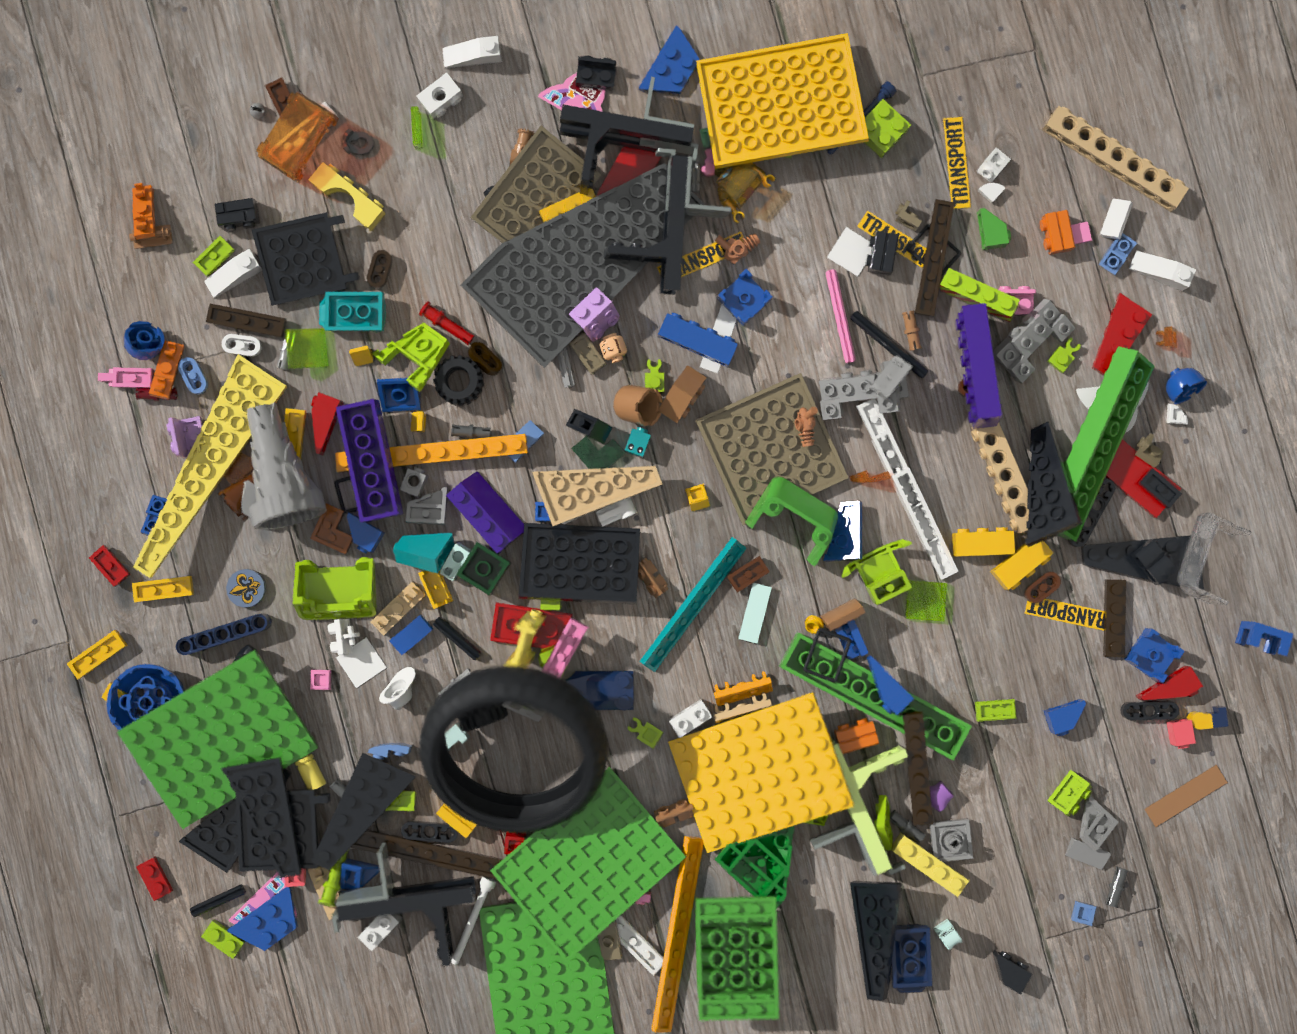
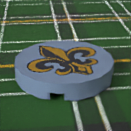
M250 569L239 570L228 579L226 586L227 595L236 606L243 608L253 607L260 603L264 597L266 583L263 577L256 571Z

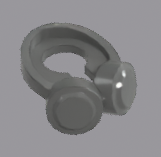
M347 129L343 134L344 142L342 145L347 154L365 155L371 152L374 147L372 137L365 132H354L351 129ZM365 138L367 146L359 148L350 142Z

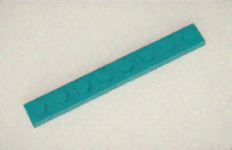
M731 537L639 662L653 672L658 669L747 549L745 546Z

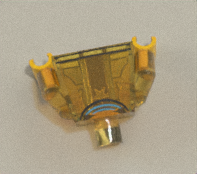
M754 163L718 168L714 171V175L719 177L716 183L719 187L717 193L720 202L724 207L732 208V219L735 223H739L735 218L736 214H740L743 219L745 218L744 213L737 211L736 208L740 209L761 183L764 187L770 188L771 185L767 183L766 179H770L772 182L775 181L773 175H765V171Z

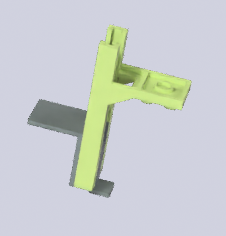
M832 740L855 804L853 807L847 808L852 821L810 839L814 849H818L853 833L865 862L874 876L884 871L892 875L905 869L906 866L902 861L894 865L890 864L859 793V790L872 772L880 773L886 770V766L892 763L893 765H898L904 762V758L908 757L905 749L898 745L848 767L839 745Z

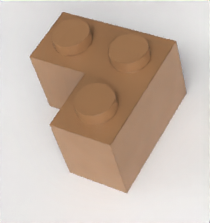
M687 365L672 385L659 408V412L678 423L681 417L685 419L691 410L688 406H693L706 386L703 383L707 377Z

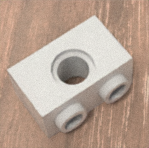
M445 73L417 95L419 102L432 119L441 117L451 105L455 106L463 97L461 90L448 73ZM440 94L446 95L442 101L436 100Z
M702 699L670 718L669 722L680 738L712 718V715Z
M398 913L377 916L358 938L372 951L403 917Z

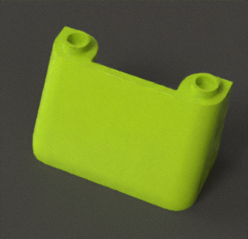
M362 557L355 562V566L318 568L311 560L295 562L293 606L298 616L304 620L367 618L375 616L377 604L374 559Z

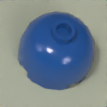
M145 321L130 324L124 334V347L128 354L135 359L145 361L159 355L165 342L164 334L159 327L156 329L151 326L152 323Z
M1177 368L1170 373L1171 377L1166 383V392L1174 404H1181L1191 399L1190 395L1194 392L1198 394L1206 386L1207 381L1198 370L1193 368Z

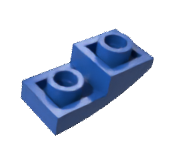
M152 495L146 510L147 517L141 529L142 534L149 536L159 518L160 511L163 510L167 501L166 498Z
M420 614L404 629L393 636L389 642L403 655L434 628Z

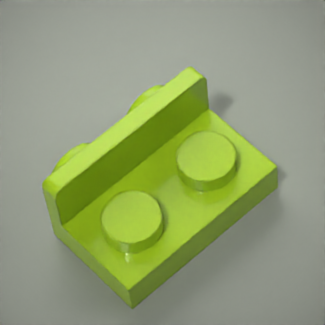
M1070 770L1047 801L1066 816L1070 817L1071 814L1074 816L1080 809V802L1083 799L1086 800L1091 795L1092 790L1090 789L1092 786Z

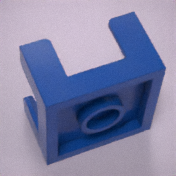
M747 269L727 289L722 290L717 297L742 326L764 308L773 297L767 290L764 292L752 279L753 275Z
M1241 621L1235 643L1259 647L1261 638L1266 639L1263 649L1265 653L1275 655L1277 652L1282 656H1287L1294 634L1257 622Z
M1145 628L1124 660L1155 682L1164 683L1168 677L1167 674H1164L1174 658L1180 659L1185 651L1159 636L1160 633L1154 629Z

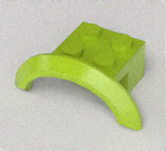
M900 539L862 555V560H854L844 567L842 578L850 575L857 568L872 602L876 605L911 589L912 586L904 570L900 569L892 551L911 545L912 542Z

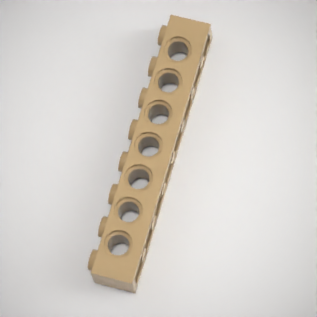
M1058 106L1042 129L1044 132L1171 212L1178 207L1189 189L1183 181L1172 178L1164 169L1156 168L1150 160L1137 156L1134 150L1125 148L1120 145L1117 139L1104 135L1101 129L1093 128L1087 124L1088 122L1084 118L1071 114L1068 108ZM1064 123H1068L1071 126V130L1065 129ZM1080 133L1085 134L1087 140L1081 139ZM1097 143L1103 146V151L1097 149ZM1112 154H1117L1119 161L1114 160ZM1129 164L1134 165L1136 171H1131ZM1145 174L1151 176L1152 182L1146 180ZM1162 184L1167 186L1168 192L1162 190Z

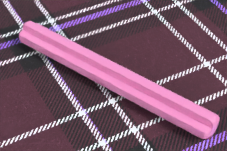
M835 269L826 271V278L845 363L855 362L856 358L837 272Z

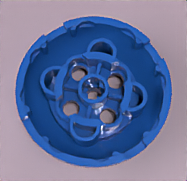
M154 664L133 666L125 670L112 683L107 696L108 716L111 723L120 730L181 694L185 689L178 677L162 666ZM139 688L144 689L145 693L143 696L138 695L137 691ZM117 689H120L128 694H125L118 698ZM161 689L163 691L162 697L157 696V690ZM138 707L143 711L141 716L136 712Z

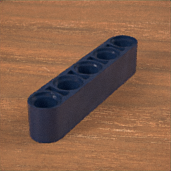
M256 614L179 639L176 642V650L181 655L194 654L266 631L271 627L272 619L267 614ZM260 617L265 620V625L262 628L257 624V620ZM241 623L245 624L246 626L245 633H241L239 631V625ZM222 629H225L228 633L226 639L221 638L220 633ZM204 635L208 636L209 643L207 645H204L202 642V637ZM185 641H188L190 643L191 647L189 651H186L184 649L183 645Z

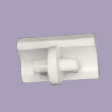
M350 619L334 620V623L328 624L329 634H336L337 642H331V652L338 653V655L353 653L355 637H360V633H354L353 626H350Z

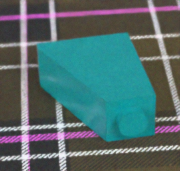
M438 533L402 536L393 548L396 562L438 574L455 545L453 534Z

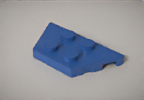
M675 26L640 84V91L645 92V90H649L651 77H655L653 91L658 93L670 92L671 94H681L697 67L696 61L700 59L679 26Z
M285 887L230 927L228 932L263 951L270 948L298 927L297 918L294 914L295 906L294 902H292V887Z

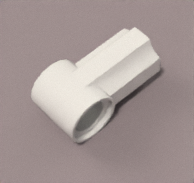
M631 497L596 511L602 527L637 513Z

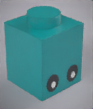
M637 427V430L632 428L625 452L643 458L651 437L650 434H647L648 430Z

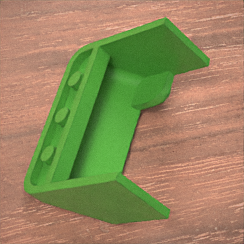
M780 476L775 477L770 481L745 523L753 529L763 512L769 516H777L786 507L817 526L812 534V540L816 545L806 559L815 567L832 540L838 520V513L835 509Z

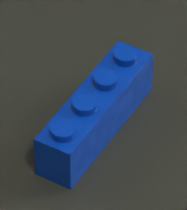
M673 312L672 314H666L658 333L659 338L728 368L738 345L735 343V339L729 336L723 338L717 335V331L707 328V330L700 328V324L695 321L682 320L683 317Z

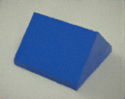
M407 378L377 379L382 412L421 410L420 392L407 382Z

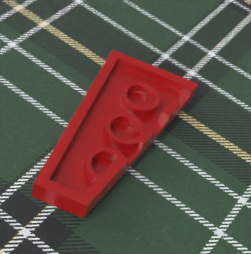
M1119 293L1092 368L1104 376L1118 346L1130 349L1152 314Z

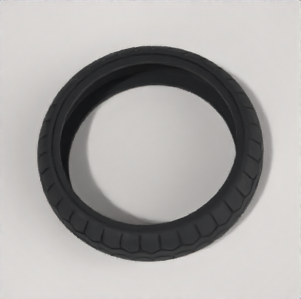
M511 665L489 667L458 679L448 686L434 701L424 719L420 734L421 764L426 779L435 794L447 807L462 818L478 826L496 831L501 830L502 832L511 833L533 832L553 827L570 819L580 812L593 798L602 783L607 767L608 745L606 733L593 705L577 688L567 681L551 673L531 667ZM499 703L522 704L542 710L563 723L576 738L583 754V761L570 778L552 789L533 794L503 793L477 783L458 767L447 747L445 733L456 720L476 708Z

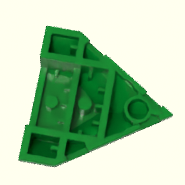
M795 826L750 840L746 839V841L727 844L714 860L753 897L775 896L777 909L787 895V879L789 877L792 837Z

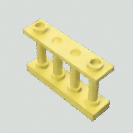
M535 609L527 611L516 624L515 629L522 630L518 646L506 661L505 666L529 667L533 662L536 654L531 649L533 637L546 619V616L542 615L541 611Z

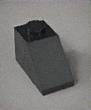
M574 409L566 424L567 427L603 445L612 430V427L603 421L577 409Z

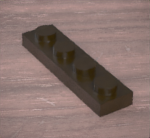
M211 303L209 304L206 322L209 324L283 338L287 320L282 317Z
M1105 579L1103 657H1125L1126 580Z

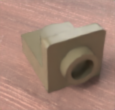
M907 200L904 205L902 203L899 205L895 212L898 215L895 221L915 232L922 221L916 214L906 212L910 201Z
M1150 433L1146 438L1142 437L1136 445L1138 449L1135 455L1155 468L1159 464L1164 452L1151 443L1154 435Z

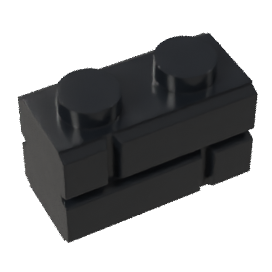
M254 198L214 204L217 225L226 232L235 231L236 227L243 226L245 229L254 228L255 224H260L258 205Z
M876 231L874 236H870L868 247H872L871 254H867L865 266H868V272L884 275L892 274L899 238L898 234Z

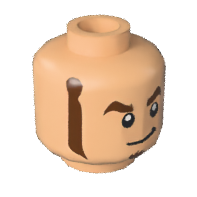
M617 333L604 336L602 338L603 341L600 342L604 359L607 361L612 360V363L622 361V356L627 354L623 337L617 336Z

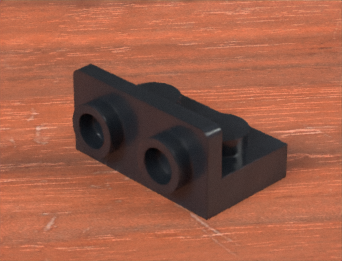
M588 55L578 57L576 86L614 91L616 76L615 60L610 58H593Z

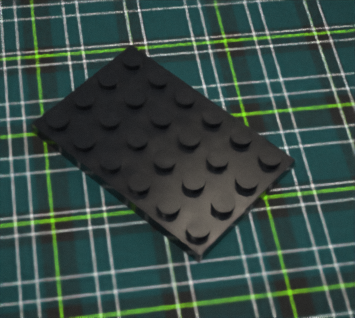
M524 523L519 599L636 604L640 528L556 525L553 527L552 524Z

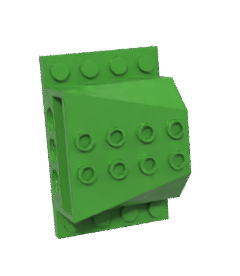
M776 897L696 898L695 925L699 1021L779 1019Z

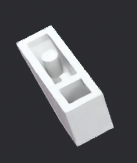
M498 36L476 38L443 48L445 68L502 62Z
M250 249L228 261L204 281L213 298L218 297L261 272L260 261Z
M1140 251L1135 252L1129 266L1130 270L1179 291L1189 288L1196 269L1180 262Z

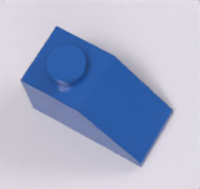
M348 513L347 519L353 543L357 544V549L365 554L368 551L374 553L385 532L368 522H360L358 516Z
M1078 699L1043 710L1050 733L1063 736L1069 733L1068 730L1074 729L1086 705L1085 700Z

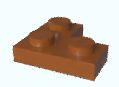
M326 503L327 511L320 516L310 539L343 554H347L353 542L352 535L337 529L345 511Z

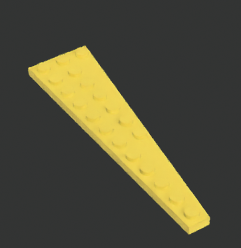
M239 354L227 375L228 378L224 386L220 389V394L213 404L200 434L197 436L175 481L176 483L167 497L163 510L160 511L159 518L133 566L149 578H152L252 438L247 419V409L276 403L287 388L286 385Z

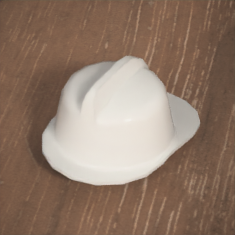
M407 667L399 671L380 694V702L383 704L389 703L395 710H400L412 698V688L410 685L415 679V669Z

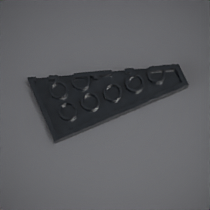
M1050 422L1031 429L1030 452H1032L1031 463H1029L1031 476L1030 480H1028L1027 500L1029 517L1028 521H1026L1028 538H1026L1025 545L1028 547L1082 524Z
M284 768L285 781L287 782L292 773ZM236 798L222 805L178 841L226 873L230 871L238 858Z
M850 882L866 997L871 1000L883 1001L888 996L902 883Z

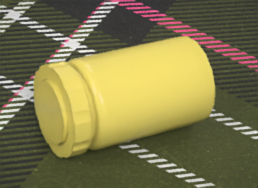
M308 754L295 762L307 789H317L327 784L316 760L313 759V754Z

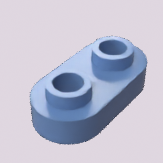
M190 357L183 358L179 362L178 369L186 386L192 393L203 394L208 389V381L199 363ZM189 365L193 366V369L191 371L187 370V367ZM200 381L201 387L197 388L196 383Z

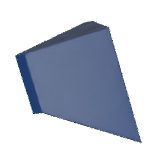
M347 858L341 866V889L363 888L380 872L379 865Z

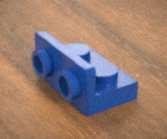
M851 620L835 629L837 634L851 639V645L847 653L849 660L857 656L869 654L855 620ZM839 639L845 650L847 641Z

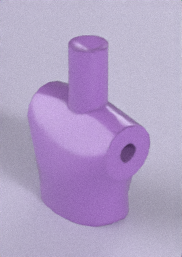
M941 781L934 786H930L931 805L938 812H941L946 808L954 795Z

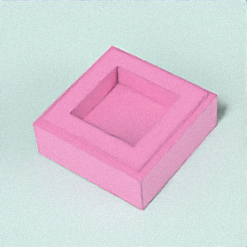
M1088 222L1071 225L1075 245L1092 240Z
M311 670L310 689L330 690L331 670Z

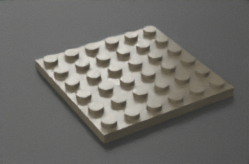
M801 373L695 420L742 526L746 525V519L770 481L775 477H783L811 495L848 479V475L819 411L813 416L816 424L814 429L810 430V432H815L811 434V436H814L811 438V440H815L814 445L802 446L801 441H804V439H800V437H803V435L799 436L798 434L803 432L798 431L795 427L797 413L802 407L809 410L813 406L816 407ZM763 512L759 518L766 516L767 514Z

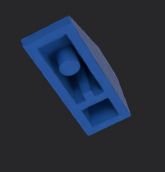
M869 655L867 661L880 700L884 703L882 707L889 714L893 712L895 715H898L914 698Z

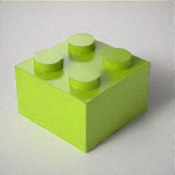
M882 99L865 117L869 141L864 143L882 159L906 134L911 124Z

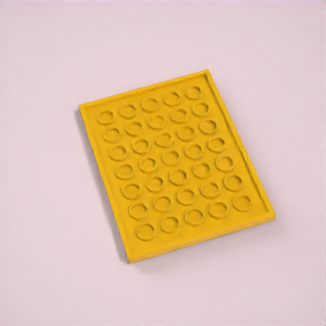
M848 33L696 61L715 169L869 141Z
M814 692L668 742L689 803H692V811L707 853L724 848L730 843H740L746 841V839L750 840L855 805Z

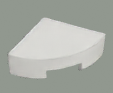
M988 183L981 186L977 191L992 203L1005 187L997 183Z
M1168 404L1167 424H1188V419L1184 412L1177 405Z

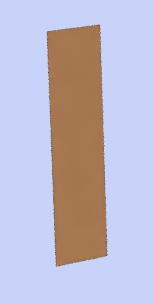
M1215 765L1144 810L1154 826L1157 827L1228 782L1218 766Z

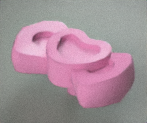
M708 148L704 151L707 157L704 161L705 165L700 168V172L706 177L716 174L712 149Z

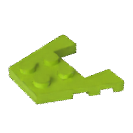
M425 323L403 334L404 338L397 342L391 341L386 344L387 348L381 351L376 350L372 353L385 366L399 352L418 365L419 368L406 380L419 392L425 386L450 345L445 337Z

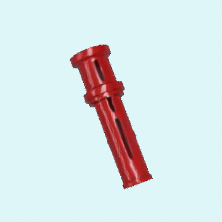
M429 301L424 304L419 312V316L426 317L434 326L439 325L466 345H469L473 340L472 338L475 337L474 334L446 317L444 311H439L433 307Z

